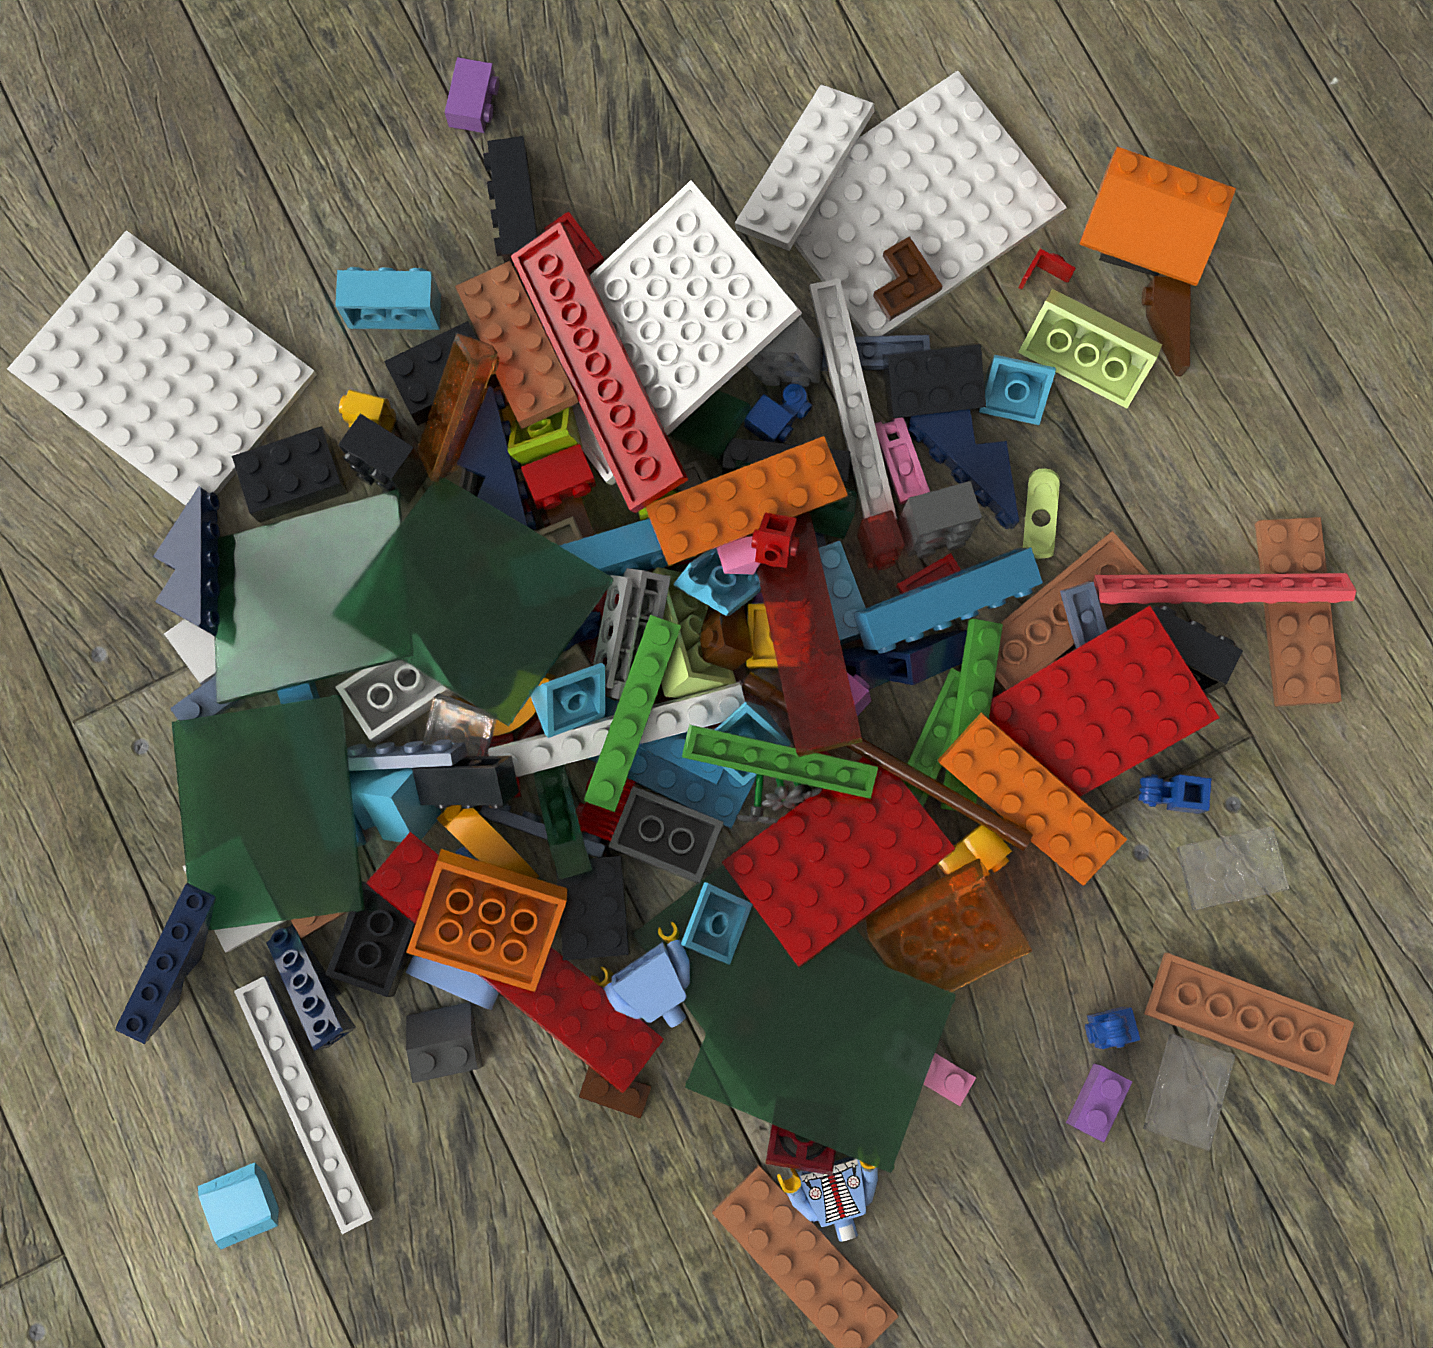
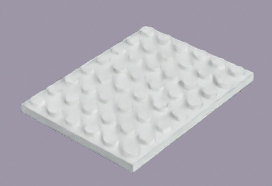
M956 71L857 139L794 245L822 282L836 278L841 279L849 317L864 337L887 336L1065 212L1067 207L960 72ZM910 236L943 287L940 292L889 321L873 297L874 291L897 278L883 258V252Z
M689 181L590 275L667 435L802 314L800 309L692 181ZM577 403L572 407L583 445L582 450L606 483L613 485L616 480L580 403Z
M127 230L7 368L17 378L185 506L198 486L208 493L214 492L218 495L236 473L232 456L257 448L317 376L312 368Z

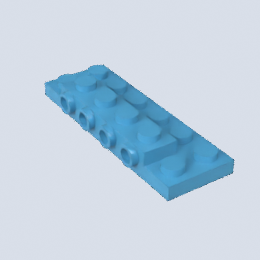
M605 696V717L615 714L619 701H614ZM687 732L639 744L627 777L628 779L636 781L637 784L682 806L724 822L723 826L729 829L732 828L737 818L736 816L739 814L757 775L743 786L721 766L683 758L682 753ZM600 755L586 759L597 764Z

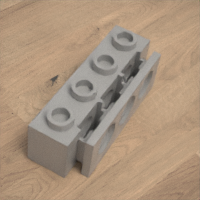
M626 568L623 577L610 575L593 664L603 663L604 657L607 658L605 696L616 699L621 698L650 615L663 619L671 576ZM616 594H619L618 604H614ZM610 626H613L612 636H608Z

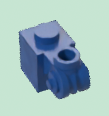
M798 384L788 385L783 391V404L778 405L763 394L745 416L744 427L762 441L774 443L780 441L784 443L794 430L791 426L797 417L801 420L804 419L812 408V404L806 400L807 394L805 389Z
M1155 774L1140 778L1141 788H1139V791L1141 793L1139 794L1138 801L1148 804V807L1167 804V810L1196 814L1209 811L1212 778L1177 775L1169 778V782L1163 781L1164 779L1159 778V775Z
M1124 1006L1087 1015L1089 1023L1085 1024V1031L1089 1042L1094 1043L1095 1048L1106 1049L1114 1046L1121 1048L1127 1043L1140 1040L1132 1007Z

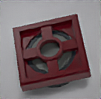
M777 1096L766 1164L832 1176L842 1107Z

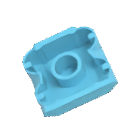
M717 548L703 553L689 563L673 584L675 588L709 605L725 616H730L756 596L765 586L756 573L753 575L724 574Z
M255 1162L198 1186V1195L214 1241L220 1250L278 1226L279 1207L267 1174Z

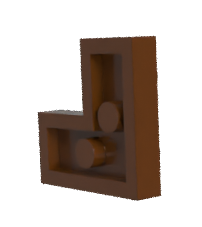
M910 236L883 252V258L897 278L874 291L873 297L889 321L942 290V284Z
M589 1066L579 1098L641 1119L651 1085L633 1080L626 1091L621 1093Z

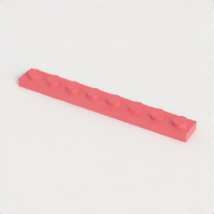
M1347 573L1094 576L1099 603L1110 605L1118 603L1181 604L1182 602H1200L1203 604H1212L1214 602H1233L1236 604H1243L1245 602H1265L1269 604L1277 602L1339 603L1341 601H1354L1356 589Z

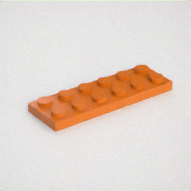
M823 436L657 500L646 506L645 509L669 567L753 534L755 529H759L765 512L795 518L846 498L848 494L826 439Z
M982 712L938 759V762L1005 820H1009L1032 833L1031 842L1083 886L1127 840L1124 834Z

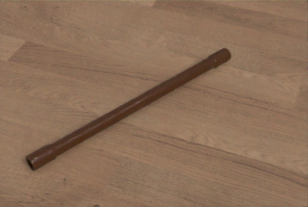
M750 672L741 688L766 703L776 706L996 833L998 837L1024 851L1033 836L1032 833L1009 820L1002 819L864 738L843 728L831 719L778 690L775 685Z

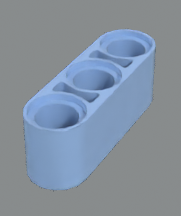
M413 955L406 970L407 974L490 1010H492L499 994L497 990L477 974Z

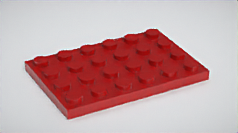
M1150 605L993 697L989 719L1079 797L1220 718Z
M864 757L857 762L878 767L871 799L822 788L818 795L804 800L776 823H773L722 861L724 867L799 968L956 850L901 778Z

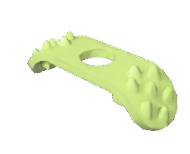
M1051 469L1033 471L1028 481L1023 548H1032L1034 557L1037 560L1050 558L1054 555L1060 477ZM1045 510L1049 513L1051 519L1046 526L1039 527L1033 523L1032 515L1036 511Z

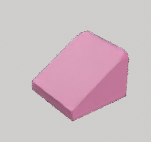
M753 536L744 537L717 548L724 574L753 575L760 563L755 562L756 549L751 548Z

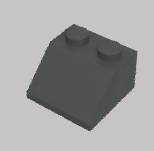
M471 1002L406 1016V1051L412 1083L483 1067Z

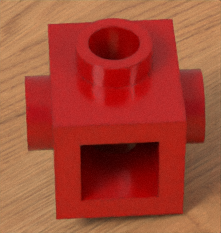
M765 512L759 529L754 530L751 548L756 549L755 562L772 567L787 568L790 557H796L799 549L800 537H795L797 518Z

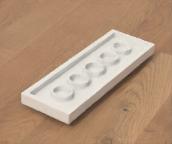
M821 84L735 221L736 230L790 251L875 111L874 103Z

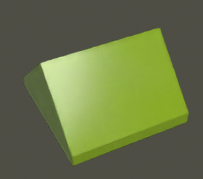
M568 407L521 429L517 420L512 421L507 449L510 456L524 466L579 443L581 448H583L573 407Z

